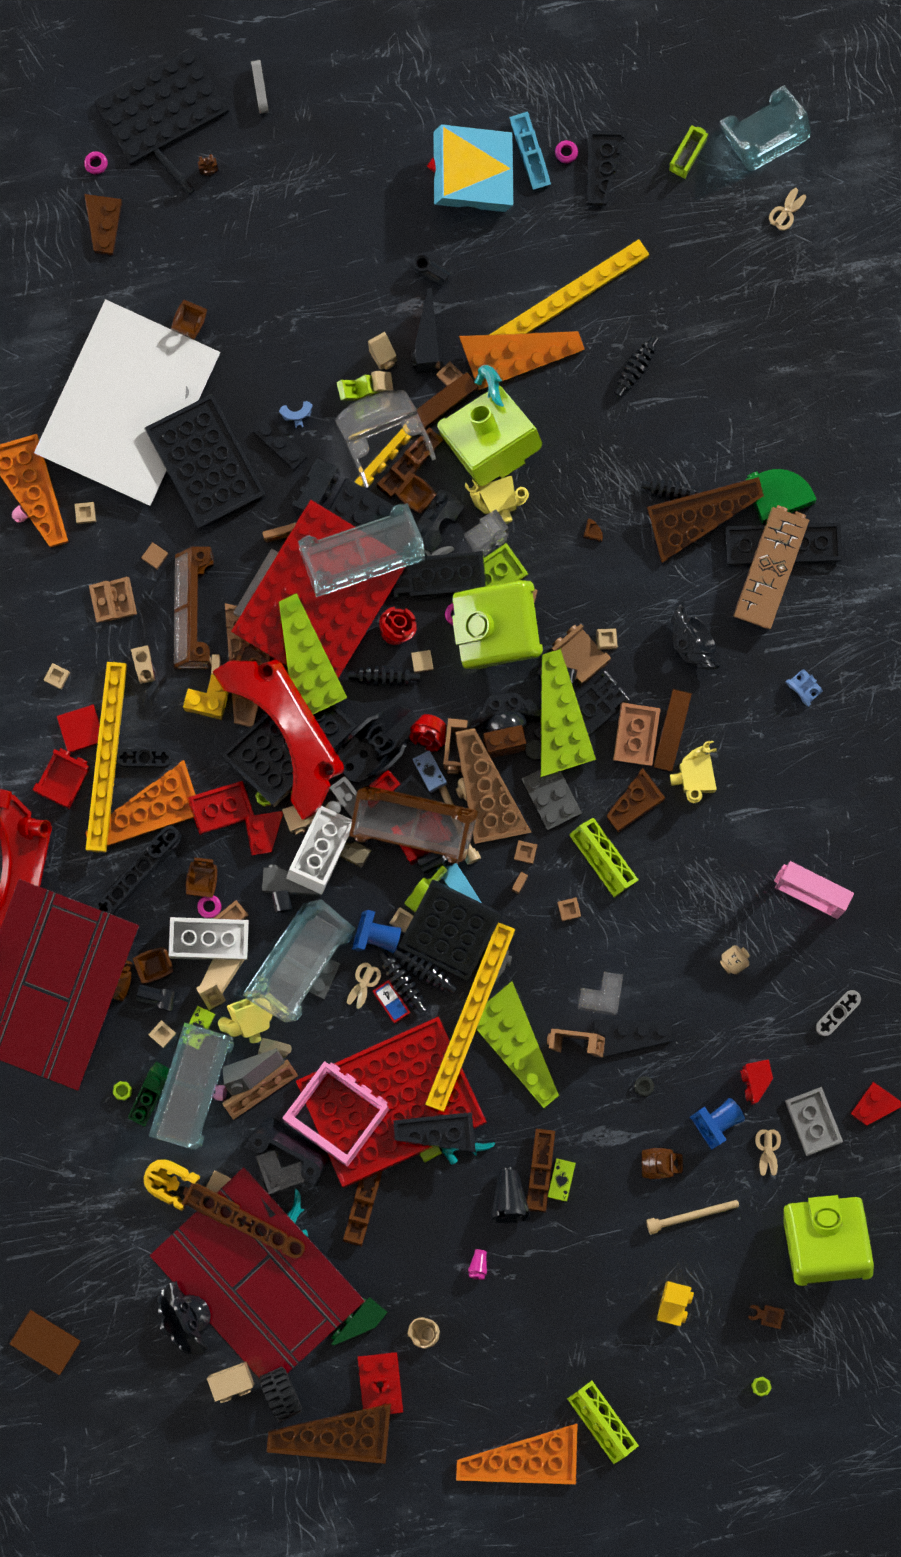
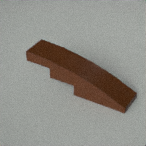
M466 372L424 403L404 421L415 435H419L430 424L438 421L448 411H452L479 387L474 383L468 372Z
M429 427L404 452V455L391 467L390 471L377 483L376 487L391 499L411 473L415 474L443 442V439Z
M673 689L653 767L668 771L673 770L691 693Z
M536 1129L527 1198L530 1211L546 1213L555 1131Z
M383 1170L359 1181L343 1242L362 1247Z

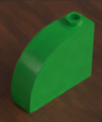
M772 469L762 473L753 472L746 478V480L756 477L760 479L764 496L755 501L753 505L761 524L767 522L772 507L776 508L779 505L787 508V512L793 513L815 504L817 500L806 480L788 470Z

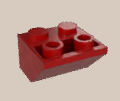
M769 1059L745 1064L742 1071H740L742 1082H746L747 1085L745 1097L747 1101H750L751 1105L758 1103L773 1080Z

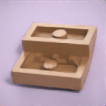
M129 577L89 585L97 623L137 615Z

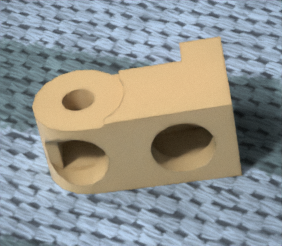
M149 646L131 649L140 684L155 681Z

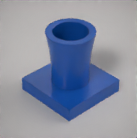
M370 910L362 912L352 950L359 952L365 950L366 944L369 943L394 953L400 938L401 927L373 923L375 912Z
M728 1098L711 1114L703 1107L690 1116L711 1150L726 1141L722 1134L723 1131L745 1121L742 1110L732 1098Z

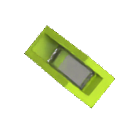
M690 127L670 162L669 171L684 179L686 178L707 141L708 133L703 128Z

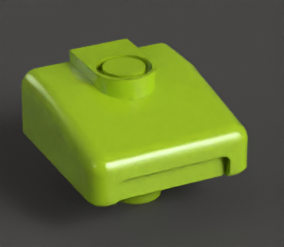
M499 386V392L503 407L495 404L492 398H488V391L448 418H443L437 425L443 439L480 486L488 484L499 476L501 479L525 464L524 460L542 447V441L535 426L501 386Z
M518 580L454 593L455 615L452 616L456 645H459L461 662L464 668L482 669L536 658L542 654L543 647L539 642L533 591L535 589L531 581Z
M838 1195L808 1198V1202L791 1203L784 1207V1229L794 1282L797 1285L806 1286L807 1283L856 1278L865 1280L873 1276L874 1263L861 1198L839 1199Z

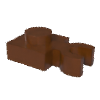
M212 154L207 158L199 157V162L197 163L200 175L208 176L219 171L216 158H213Z
M756 1305L750 1306V1308L757 1311V1314L754 1317L748 1316V1319L757 1320L760 1318L762 1319L761 1325L781 1329L784 1309L765 1305L763 1311Z

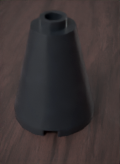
M513 1167L502 1168V1171L498 1173L491 1220L496 1219L497 1223H517V1219L523 1218V1221H527L531 1215L519 1173Z

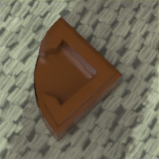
M588 518L583 538L602 542L603 534L600 527L594 520Z

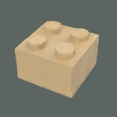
M247 1362L216 1372L207 1378L214 1400H220V1403L231 1400L234 1394L239 1393V1396L250 1393L251 1388L254 1386Z

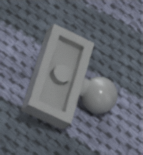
M344 776L330 786V790L338 801L329 802L326 808L339 814L341 808L344 807L350 817L353 818L357 792ZM361 799L359 801L357 816L359 815L361 804L362 806L365 805V802Z

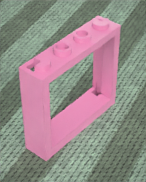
M791 861L788 865L784 864L774 880L777 883L776 889L836 919L846 911L854 895L853 892Z
M324 1061L284 1115L283 1120L348 1167L388 1113L389 1108L386 1105L388 1102L380 1096L374 1097L371 1094L372 1091L362 1084L361 1087L355 1083L356 1079L348 1073L343 1075L339 1072L340 1068L333 1063L328 1064ZM327 1074H330L380 1110L348 1154L342 1152L295 1118Z

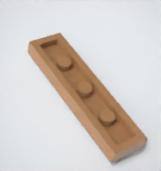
M287 1059L283 1065L252 1089L234 1095L222 1104L234 1120L296 1078L298 1074Z

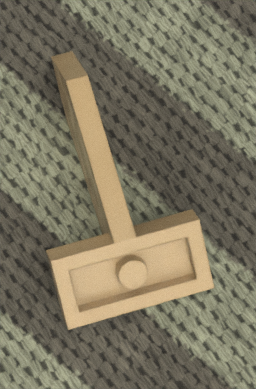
M245 959L212 960L201 985L196 988L209 1010L226 1001L223 992Z

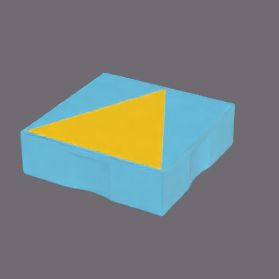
M440 125L434 131V160L436 165L434 205L469 206L481 210L506 212L513 206L512 132Z

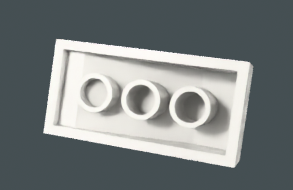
M321 806L292 862L286 879L322 894L349 837L352 819Z
M170 917L169 958L247 959L249 920Z

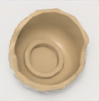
M421 1317L415 1319L409 1325L408 1336L417 1347L426 1349L434 1346L439 1340L440 1330L433 1320Z

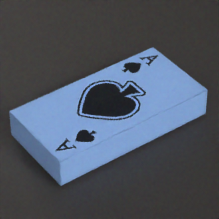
M430 750L412 759L430 793L447 785Z

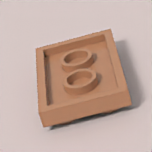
M621 703L613 760L652 766L660 708Z

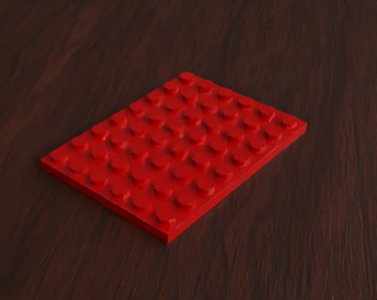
M310 500L231 632L287 666L279 601L297 593L337 678H339L409 560L313 500Z
M439 1017L334 1063V1065L340 1068L339 1072L343 1075L348 1073L355 1078L357 1085L361 1087L363 1084L372 1091L371 1094L374 1097H382L388 1102L386 1105L389 1108L388 1113L348 1167L328 1153L343 1188L433 1148V1146L395 1141L393 1120L472 1112L474 1129L487 1123L462 1067L445 1111L442 1112L425 1105L450 1043ZM316 1072L296 1080L300 1092L304 1090ZM330 1074L325 1076L306 1102L319 1135L345 1154L349 1153L380 1111Z

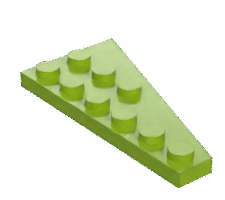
M297 593L279 601L288 673L312 714H316L346 699L347 696Z
M561 649L541 655L540 777L596 760Z
M511 981L486 1003L476 1030L540 1105L545 1108L559 1094L514 984Z

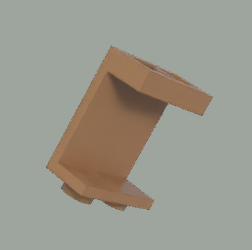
M580 624L579 626H572L566 632L568 634L563 639L560 637L553 642L551 652L561 649L566 667L578 670L575 680L582 686L611 661V657L597 649V645L583 630V625Z
M448 718L443 768L447 770L448 774L457 775L459 772H462L460 762L448 761L451 733L467 730L468 720Z
M551 1029V1033H548L547 1045L556 1052H561L563 1037L589 1040L587 1053L595 1057H603L605 1038L599 1034Z

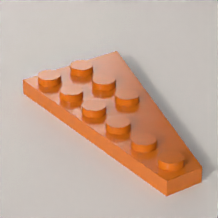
M578 331L458 336L474 380L478 375V369L483 365L493 367L501 380L504 381L585 350ZM485 378L482 384L478 385V390L488 387Z
M38 434L0 444V476L50 548L69 543L45 458L34 453L40 441Z
M184 760L110 815L107 846L194 818L187 798L196 794Z
M577 1424L458 1459L456 1481L576 1484Z

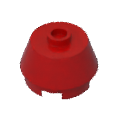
M395 607L387 609L379 619L382 638L392 645H400L411 639L416 633V619L413 613L406 608L405 610L395 609Z
M422 715L410 727V740L415 745L418 742L426 746L425 750L439 751V748L446 743L447 726L443 720L436 716Z

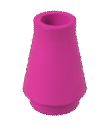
M475 1250L468 1269L470 1278L485 1279V1275H487V1251Z

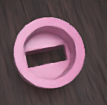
M20 505L12 511V518L16 522H23L29 518Z
M224 1085L215 1086L212 1089L216 1091L215 1094H212L213 1098L218 1101H225L227 1088Z

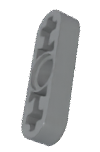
M251 61L259 113H268L261 61Z
M854 990L847 991L817 1022V1033L820 1036H829L860 1004V994ZM848 995H855L856 1004L850 1003L847 1006L850 1009L848 1012L846 1007L841 1005L840 1002L842 1001L845 1004L849 1000ZM835 1008L843 1010L844 1016L841 1019H836L833 1016ZM829 1015L831 1020L836 1022L837 1024L834 1026L832 1022L828 1026V1029L830 1031L827 1032L825 1030L824 1032H822L820 1030L822 1028L820 1024H826L830 1020L826 1018Z

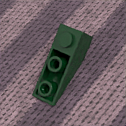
M159 1062L152 1066L129 1113V1119L144 1127L146 1126L174 1070Z
M369 1297L367 1300L363 1298L365 1301L358 1307L357 1313L355 1315L350 1314L344 1321L346 1324L342 1331L338 1329L331 1337L334 1340L331 1344H339L376 1328L388 1312L372 1298Z

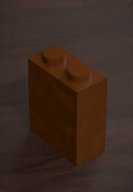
M522 725L484 733V745L490 758L526 750Z

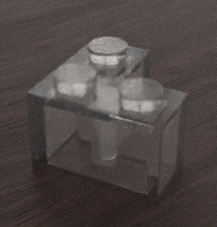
M495 509L481 518L479 525L466 532L464 539L473 552L483 551L484 555L491 551V547L496 544L499 546L507 541L509 528Z
M604 972L600 991L581 988L578 1009L617 1015L623 975Z
M275 1150L256 1156L270 1195L307 1182L301 1176V1162L282 1168Z

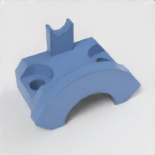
M305 401L303 402L302 409L297 412L290 411L287 405H284L279 410V413L286 421L294 420L296 428L298 425L303 427L302 419L310 417L313 405Z
M804 669L791 680L785 681L808 707L811 705L810 702L823 692L816 683L817 680Z

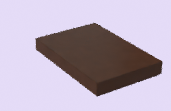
M30 1310L10 1345L56 1374L61 1375L81 1341Z

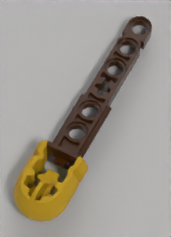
M164 1159L152 1162L146 1169L144 1184L148 1192L168 1204H173L175 1208L182 1211L186 1206H189L227 1227L233 1226L274 1249L282 1250V1253L291 1258H298L305 1252V1245L302 1241L293 1236L288 1237L282 1230L240 1209V1205L198 1184L200 1176L193 1172L189 1173L184 1167ZM176 1174L182 1180L192 1183L190 1188L186 1187L183 1192L185 1195L184 1200L167 1192L171 1190L177 1191L181 1184L177 1180V1176L170 1177L168 1175ZM207 1197L214 1201V1206L210 1209L206 1208L203 1203ZM223 1207L230 1208V1217L225 1218L222 1216L221 1209ZM245 1216L246 1221L248 1223L252 1224L253 1220L256 1223L252 1226L251 1231H249L248 1229L251 1226L247 1224L241 1226V1221H239V1218H243ZM258 1225H263L266 1228L264 1236L257 1235L256 1227ZM275 1234H280L283 1237L284 1241L281 1245H276L273 1242ZM293 1243L300 1245L301 1252L299 1254L291 1252L290 1247Z

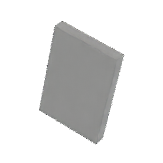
M822 1087L785 1100L806 1156L843 1142Z

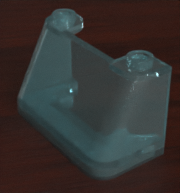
M785 86L771 93L769 106L739 122L735 116H729L720 121L722 131L743 165L749 171L759 168L800 145L811 135L807 112Z

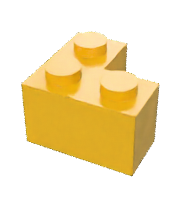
M211 675L207 693L188 689L183 708L187 712L222 720L229 692L224 691L216 677Z
M666 1281L657 1320L677 1326L685 1323L688 1314L685 1311V1307H687V1303L691 1304L694 1292H691V1287Z

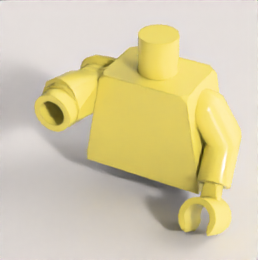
M512 476L490 482L484 486H478L472 480L474 483L472 488H469L468 484L465 483V488L470 492L475 507L484 514H489L490 517L499 515L502 524L512 522L510 512L516 510V506L524 504L529 497L528 490L524 487H519L514 491Z
M707 741L703 746L692 750L683 758L679 766L680 773L670 774L671 786L682 784L684 793H686L687 799L691 803L699 802L702 799V793H714L717 790L710 754H707L717 750L716 748L711 750L709 748V745L714 741Z
M262 983L264 990H261L260 985L256 984V995L227 1006L232 1020L226 1017L219 1019L218 1026L222 1032L229 1033L232 1037L242 1035L244 1038L249 1037L250 1043L261 1041L260 1032L269 1029V1022L275 1010L271 996L267 994L269 990L268 983Z

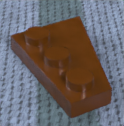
M643 768L635 780L628 786L623 796L619 798L607 814V819L617 832H620L665 800L663 794Z

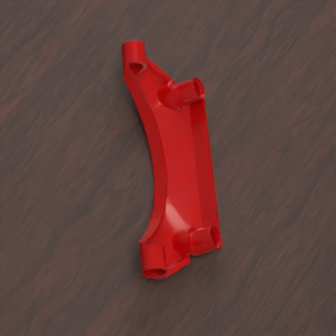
M279 660L265 662L258 666L256 661H228L216 668L213 674L224 691L241 695L253 701L274 720L289 748L293 766L291 803L302 821L313 816L321 808L331 784L328 780L342 774L344 765L283 664Z
M0 789V840L3 860L0 882V929L18 879L40 887L52 831L49 821L31 818V812L11 791Z

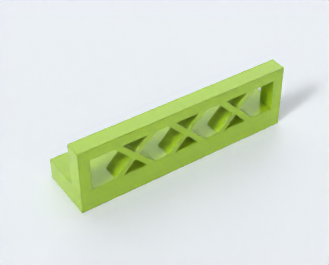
M594 818L583 823L569 834L613 897L618 896L626 888L638 881V878ZM591 825L595 834L591 833L587 826ZM600 842L604 843L606 849L601 847ZM611 858H614L617 861L618 865H615L612 862ZM623 873L630 879L628 883L623 877Z
M590 1381L567 1398L613 1464L626 1457L639 1446L593 1381ZM588 1388L594 1394V1399L590 1398L585 1392ZM599 1406L604 1408L605 1415L600 1413ZM611 1422L617 1426V1432L611 1428ZM622 1439H626L631 1447L626 1449Z

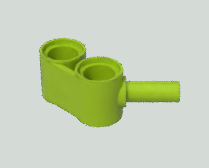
M442 865L431 879L427 880L424 877L404 904L416 912L432 879L439 882L448 871L447 868Z

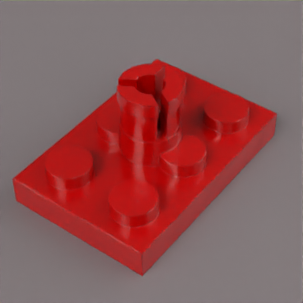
M397 1352L358 1356L363 1409L391 1403L390 1414L402 1413L403 1404Z

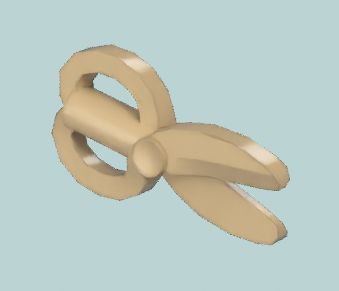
M794 188L788 194L784 207H775L769 215L770 224L777 226L779 230L785 231L792 226L794 221L792 213L797 211L805 202L806 195H802L794 201L798 193L797 188ZM780 211V215L774 221L773 216L776 212ZM789 216V222L783 226L782 223Z
M362 963L358 966L355 976L359 984L351 990L347 999V1004L350 1005L358 996L357 1009H360L365 1003L367 987L377 985L381 978L380 970L377 967H372L369 963ZM367 967L364 976L361 979L359 976L360 971L362 968ZM375 971L377 973V977L374 982L369 983Z
M762 1129L755 1136L756 1146L759 1150L764 1151L759 1163L760 1173L762 1176L766 1174L769 1163L771 1174L774 1176L777 1173L778 1165L773 1151L779 1148L781 1136L774 1129L769 1131ZM764 1134V1147L760 1144V1136ZM772 1134L776 1137V1145L772 1147Z

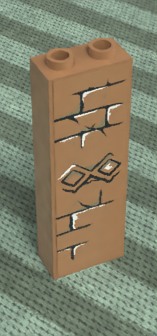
M779 505L776 508H771L733 615L735 618L766 629H771L809 523V520L805 518V514L799 512L791 514L787 512V508Z

